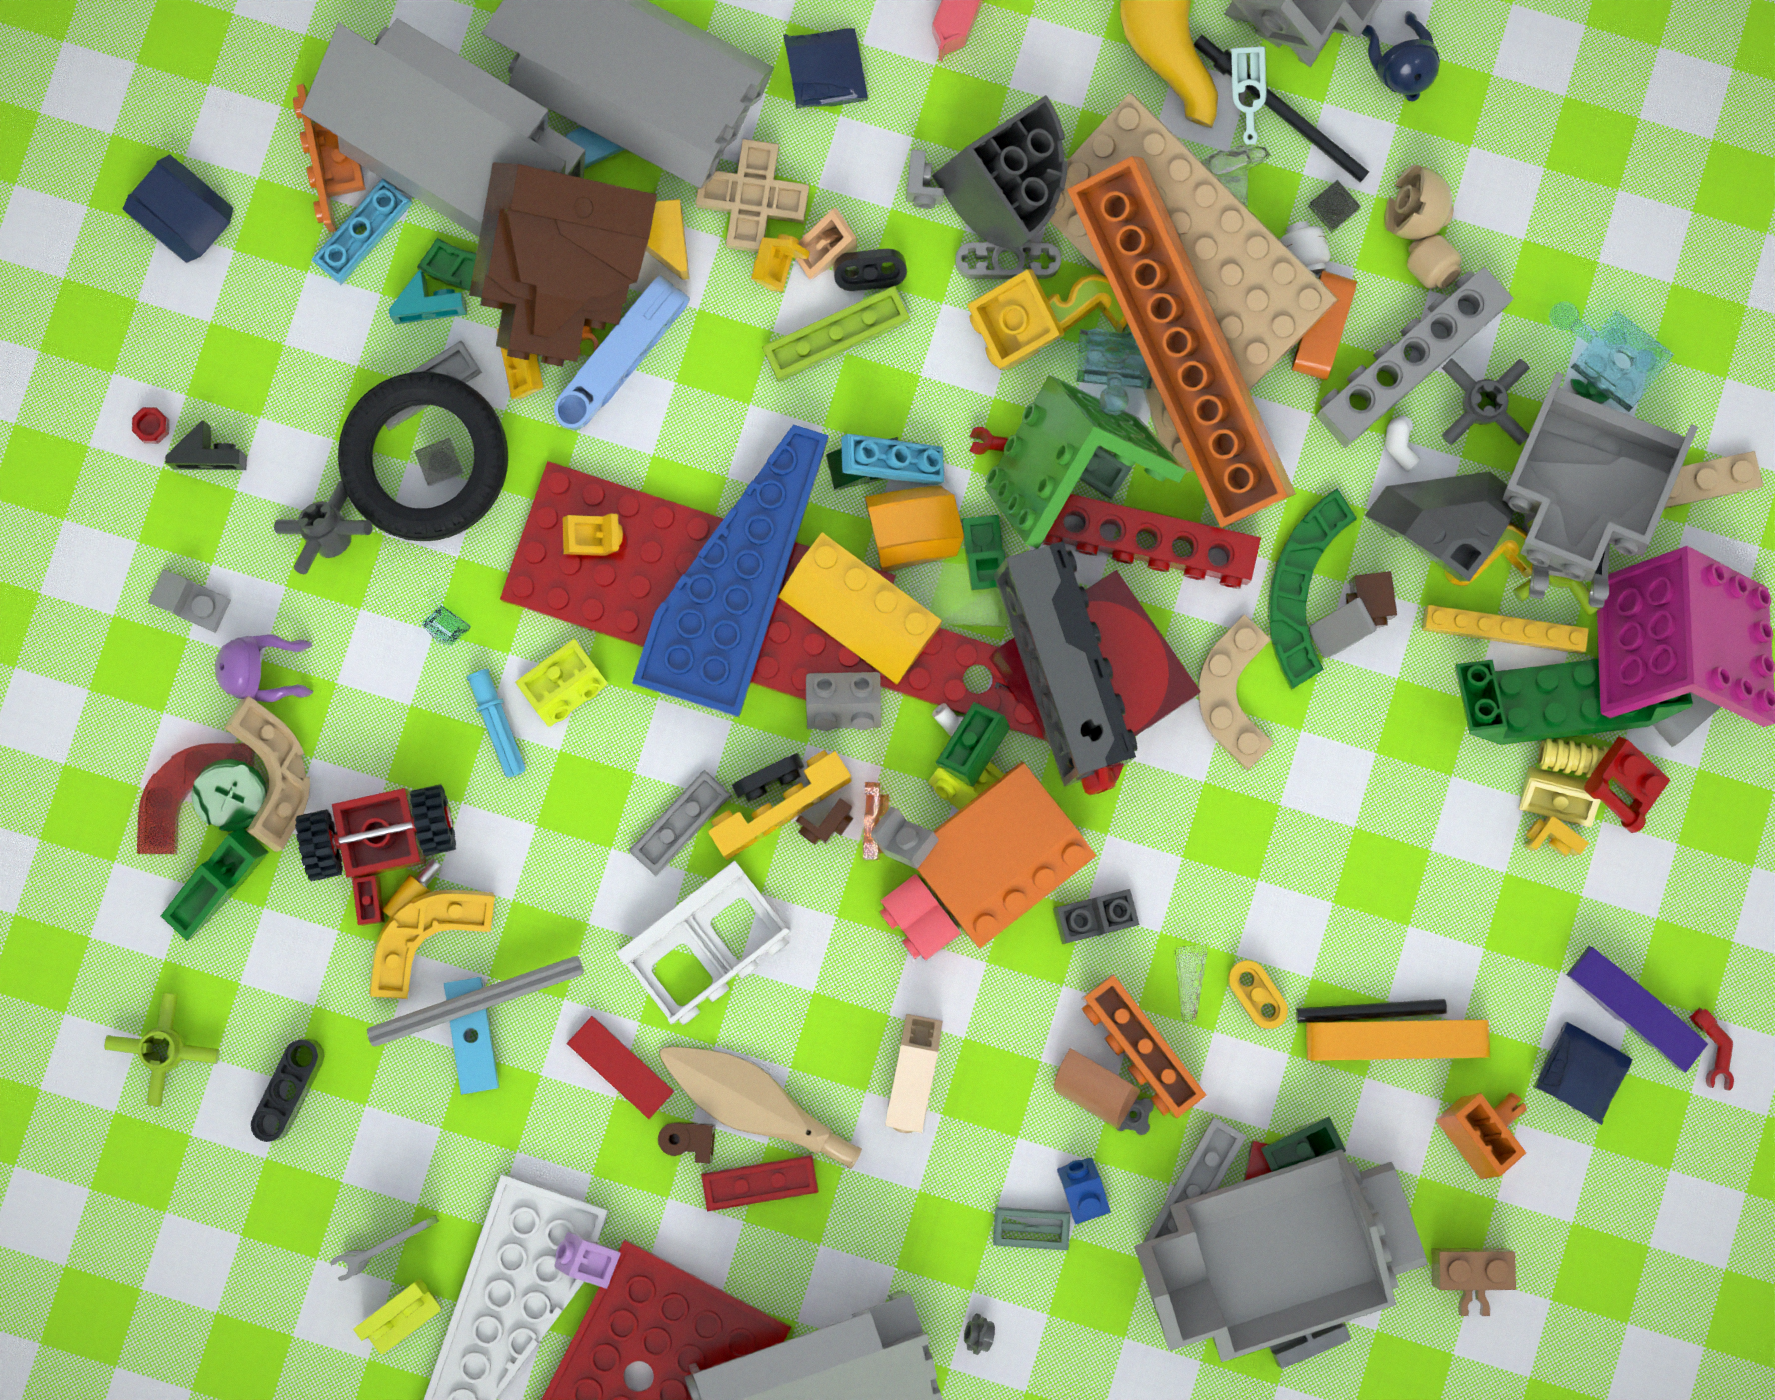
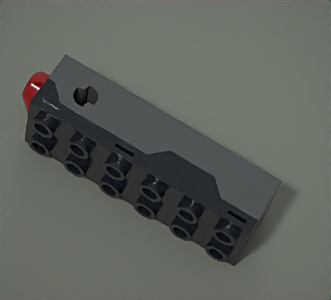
M1064 541L1007 557L994 573V578L1063 785L1065 787L1081 782L1086 794L1095 795L1115 787L1123 767L1136 757L1134 751H1137V741L1133 731L1126 728L1122 716L1125 715L1122 697L1119 693H1114L1110 679H1113L1112 667L1108 658L1102 657L1098 645L1101 643L1099 628L1094 621L1090 622L1086 610L1089 607L1088 596L1085 588L1078 586L1074 572H1077L1075 557L1071 550H1066Z

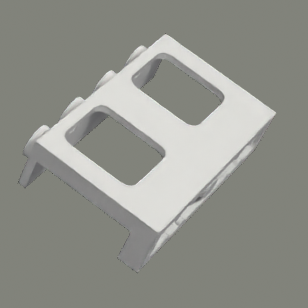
M733 861L616 954L629 967L667 1016L670 1024H675L679 1020L682 1025H685L700 1013L696 1006L707 998L714 1002L730 989L726 984L737 974L743 979L760 965L756 962V959L766 951L773 956L789 942L785 937L791 932L740 866ZM739 898H744L749 902L771 931V938L743 960H738L733 956L711 927V920ZM680 944H686L692 950L713 979L712 984L685 1006L676 1004L652 972L653 965Z

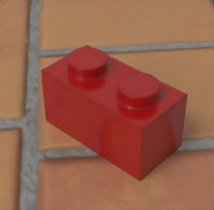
M374 875L352 879L357 924L365 926L385 923L384 912L382 911L383 901L380 877Z

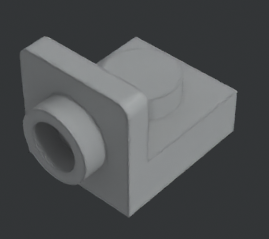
M911 149L906 202H913L915 207L923 209L935 208V204L942 205L944 189L923 187V185H930L932 163H925L926 151Z
M894 807L889 808L871 832L872 838L886 856L918 869L939 841L933 831L906 821L899 809Z

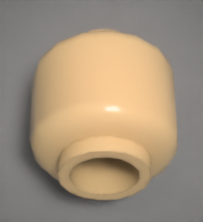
M1433 235L1424 240H1415L1409 247L1408 251L1411 254L1407 260V267L1424 287L1444 289L1451 285L1460 275L1462 257L1442 235Z

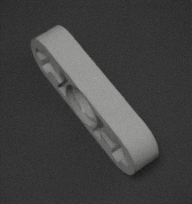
M970 242L958 249L955 266L960 275L969 279H1011L1025 271L1023 270L1025 262L1024 252H1030L1029 259H1040L1041 253H1048V259L1055 261L1049 263L1048 269H1041V263L1029 262L1028 266L1029 269H1033L1037 279H1048L1058 272L1061 264V254L1058 248L1050 243H1025L1020 247L1008 249L996 246L990 242ZM1009 251L1016 254L1019 260L1017 267L1012 270L1001 268L997 260L1001 253ZM969 252L975 253L976 259H987V252H993L991 262L993 270H986L988 262H978L975 269H969L968 263L962 262L961 259H966Z

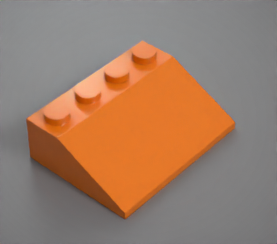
M1021 761L933 831L939 841L918 867L917 871L965 934L980 949L1094 859L1096 854L1026 764Z

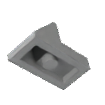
M164 569L148 600L149 604L216 633L231 602V599Z

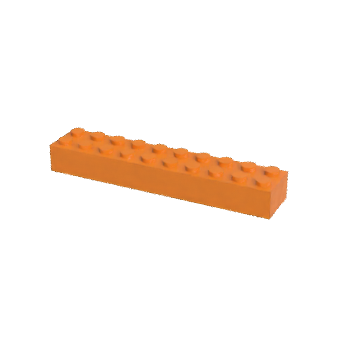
M1131 156L1068 188L1067 191L1220 527L1231 525L1296 495L1144 159Z

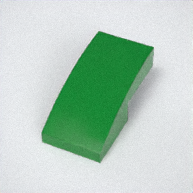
M999 515L963 518L961 523L964 533V547L971 591L998 588L994 573L1005 560Z

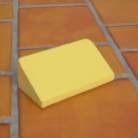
M1529 767L1519 810L1547 817L1554 816L1559 820L1592 827L1601 800L1593 799L1585 792L1584 786L1587 780Z

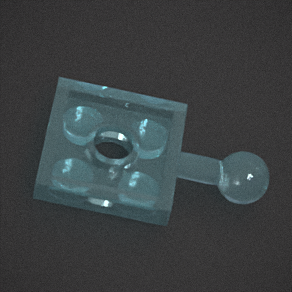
M1559 302L1550 310L1549 320L1554 328L1561 331L1571 330L1588 344L1571 368L1628 412L1634 408L1674 355L1617 310L1611 314L1598 332L1579 319L1578 309L1570 302ZM1614 354H1625L1630 360V368L1623 369L1619 367L1614 361Z
M1080 329L1077 382L1107 385L1099 396V405L1109 415L1121 414L1126 410L1129 403L1128 394L1122 386L1143 389L1151 388L1152 376L1132 332L1125 334L1107 332L1103 329Z

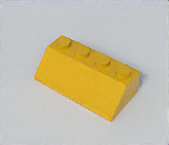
M823 532L800 560L778 596L896 685H898L942 624L941 619Z

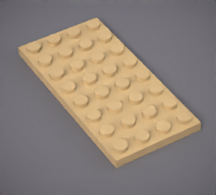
M1129 93L1067 160L1065 189L1061 192L1055 207L1056 211L1049 221L1106 276L1067 189L1131 156L1142 157L1250 392L1325 315L1339 298L1134 94Z

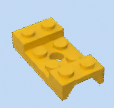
M823 750L807 760L808 768L804 770V774L810 785L804 787L801 782L782 794L785 800L780 804L772 807L769 802L751 814L754 820L747 824L740 811L733 815L728 810L713 819L711 823L714 827L707 832L723 857L729 860L851 783L850 777L852 776L837 752L834 751L828 755L826 750Z

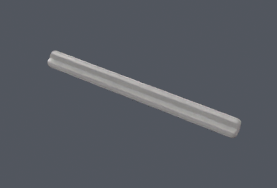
M573 956L371 1026L367 1029V1036L372 1046H379L581 976L584 973L581 960L578 956Z

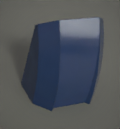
M171 154L157 161L156 165L133 192L128 194L123 206V211L185 263L201 257L230 224L234 209Z

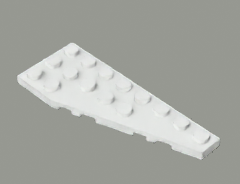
M501 1174L424 1400H496L585 1282L567 1276L554 1267L556 1250L559 1244L565 1239L568 1232L598 1243L609 1211L608 1209Z

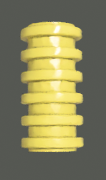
M1552 739L1542 740L1538 753V765L1543 770L1551 767V770L1555 772L1562 769L1563 773L1568 774L1570 771H1574L1575 775H1581L1583 772L1586 777H1590L1608 752L1609 747L1603 746L1601 749H1598L1597 745L1594 744L1587 747L1586 743L1581 742L1575 745L1574 741L1564 743L1563 739H1556L1555 742Z

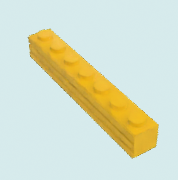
M1433 605L1425 607L1422 624L1423 631L1579 654L1586 651L1589 628Z

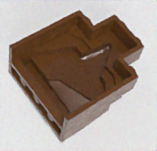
M493 162L469 296L481 298V306L502 309L496 346L508 349L507 356L529 360L530 353L542 355L541 363L563 367L564 360L577 362L584 326L605 330L606 323L619 325L622 305L626 303L629 285L634 282L637 283L650 237L657 194L521 164Z

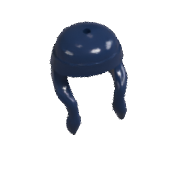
M1407 11L1405 23L1415 31L1419 39L1407 40L1397 44L1382 57L1379 37L1375 29L1370 25H1366L1361 34L1369 39V60L1380 81L1391 91L1403 94L1408 101L1413 102L1420 97V92L1425 91L1433 84L1438 75L1440 59L1431 33L1418 21L1414 13Z

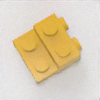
M1033 269L1023 271L967 304L971 312L969 316L970 322L975 331L982 335L987 345L985 351L988 359L999 370H1010L1038 354L1039 349L1065 335Z

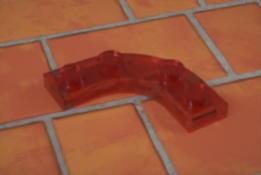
M207 743L186 748L171 756V759L156 774L153 773L143 791L138 812L137 854L177 855L180 809L183 801L192 791L197 775L205 766L216 760L234 759L246 762L254 768L255 751L245 743Z

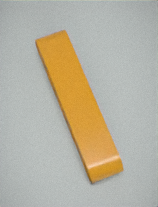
M1489 1020L1306 1023L1307 1060L1490 1057Z

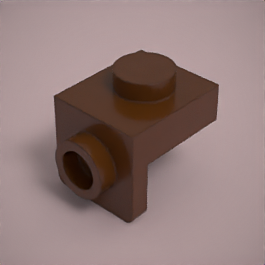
M840 798L819 827H816L799 815L796 819V823L801 826L798 833L814 845L819 840L827 844L835 832L841 836L854 818L849 815L852 806Z

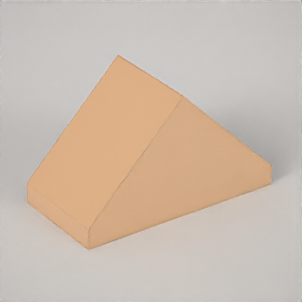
M837 208L829 211L799 240V245L810 251L809 258L795 259L810 280L834 266L835 261L841 255L857 251V238Z

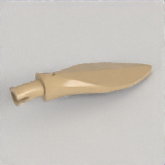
M664 1047L659 1050L663 1064L687 1095L701 1109L722 1124L739 1131L790 1141L808 1148L817 1154L821 1152L844 1164L849 1169H852L858 1160L862 1148L856 1147L831 1132V1128L810 1116L796 1104L767 1072L757 1065L731 1054L688 1047Z

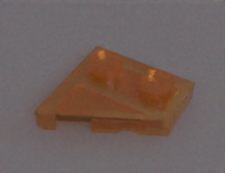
M865 782L866 808L864 813L863 860L880 862V853H884L872 838L871 832L882 819V816L889 810L890 795L883 794L881 783Z

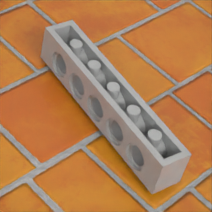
M1485 267L1476 274L1469 270L1454 284L1458 288L1456 292L1449 298L1444 293L1427 308L1431 313L1424 320L1420 321L1417 317L1414 318L1400 331L1404 336L1395 345L1388 341L1373 355L1377 359L1376 362L1368 369L1363 364L1346 378L1350 384L1339 393L1335 388L1319 402L1323 408L1316 417L1344 448H1347L1513 301L1514 298ZM1465 300L1470 302L1474 307V314H1463L1458 308V301ZM1440 324L1444 326L1447 330V338H1436L1431 332V325ZM1408 347L1416 349L1421 357L1420 362H1409L1404 356V349ZM1386 371L1391 374L1394 381L1393 386L1385 387L1381 385L1376 377L1377 372ZM1351 395L1362 396L1367 404L1366 409L1362 411L1355 410L1350 405L1349 397Z

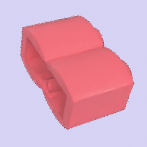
M917 874L880 900L885 908L879 911V913L892 930L899 926L907 938L901 942L914 959L921 955L927 961L961 935L959 929Z

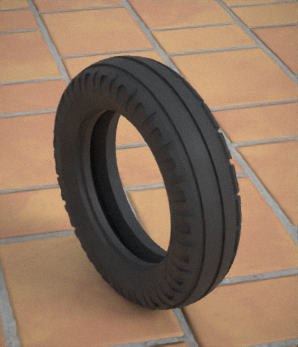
M410 372L391 377L377 384L355 404L344 423L340 435L338 466L340 477L349 499L366 520H369L372 525L398 538L412 541H435L452 537L467 530L491 509L505 482L508 467V446L498 415L478 391L465 382L449 375L436 372ZM418 405L438 406L455 414L467 428L474 447L473 469L466 485L451 500L431 508L407 507L392 499L378 482L373 467V448L377 435L383 425L396 413Z

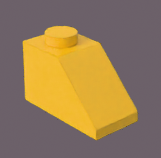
M680 199L657 201L646 252L679 278L686 280L690 278Z

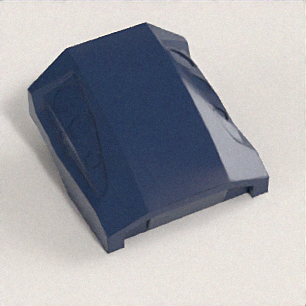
M844 28L808 35H783L796 109L818 106L833 107L868 100L855 28Z
M1565 1022L1547 1054L1544 1065L1533 1087L1557 1098L1560 1102L1568 1104L1572 1109L1582 1112L1596 1124L1602 1125L1609 1105L1628 1072L1633 1059L1569 1022Z

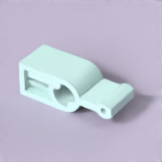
M1266 47L1231 48L1233 101L1239 110L1246 112V132L1243 135V140L1246 145L1256 144L1259 134L1255 130V111L1264 105L1267 97ZM1247 53H1250L1251 79H1248ZM1247 85L1255 86L1260 92V99L1254 100L1253 106H1246L1240 100V93L1246 91Z

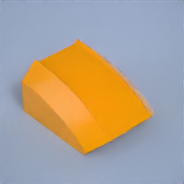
M942 486L918 487L865 497L882 571L889 572L957 556L964 539V533L955 495Z

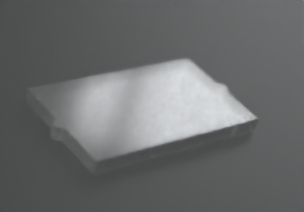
M926 562L911 566L910 588L906 590V594L941 619L942 624L1011 627L998 588L971 591L967 564Z

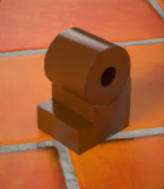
M686 1122L669 1123L659 1132L658 1145L667 1155L677 1156L685 1152H695V1163L710 1164L713 1162L716 1125Z

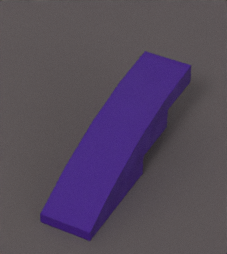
M1588 946L1566 974L1614 1019L1624 1023L1644 1043L1654 1047L1678 1070L1686 1073L1708 1045L1704 1039L1657 998L1593 947Z

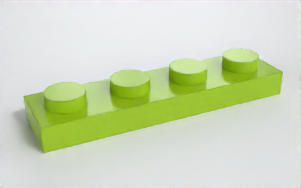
M893 286L762 346V349L777 381L780 382L910 322V317L896 287Z

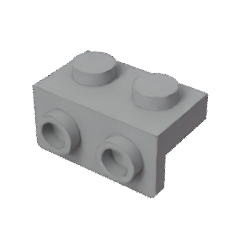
M880 673L807 674V729L828 731L834 728H855L858 730L881 728Z

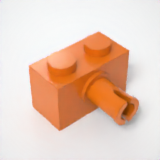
M1481 1093L1463 1096L1436 1119L1437 1123L1480 1179L1502 1176L1526 1154V1151L1507 1128L1515 1119L1527 1111L1525 1103L1519 1106L1516 1105L1522 1099L1514 1093H1509L1494 1109Z

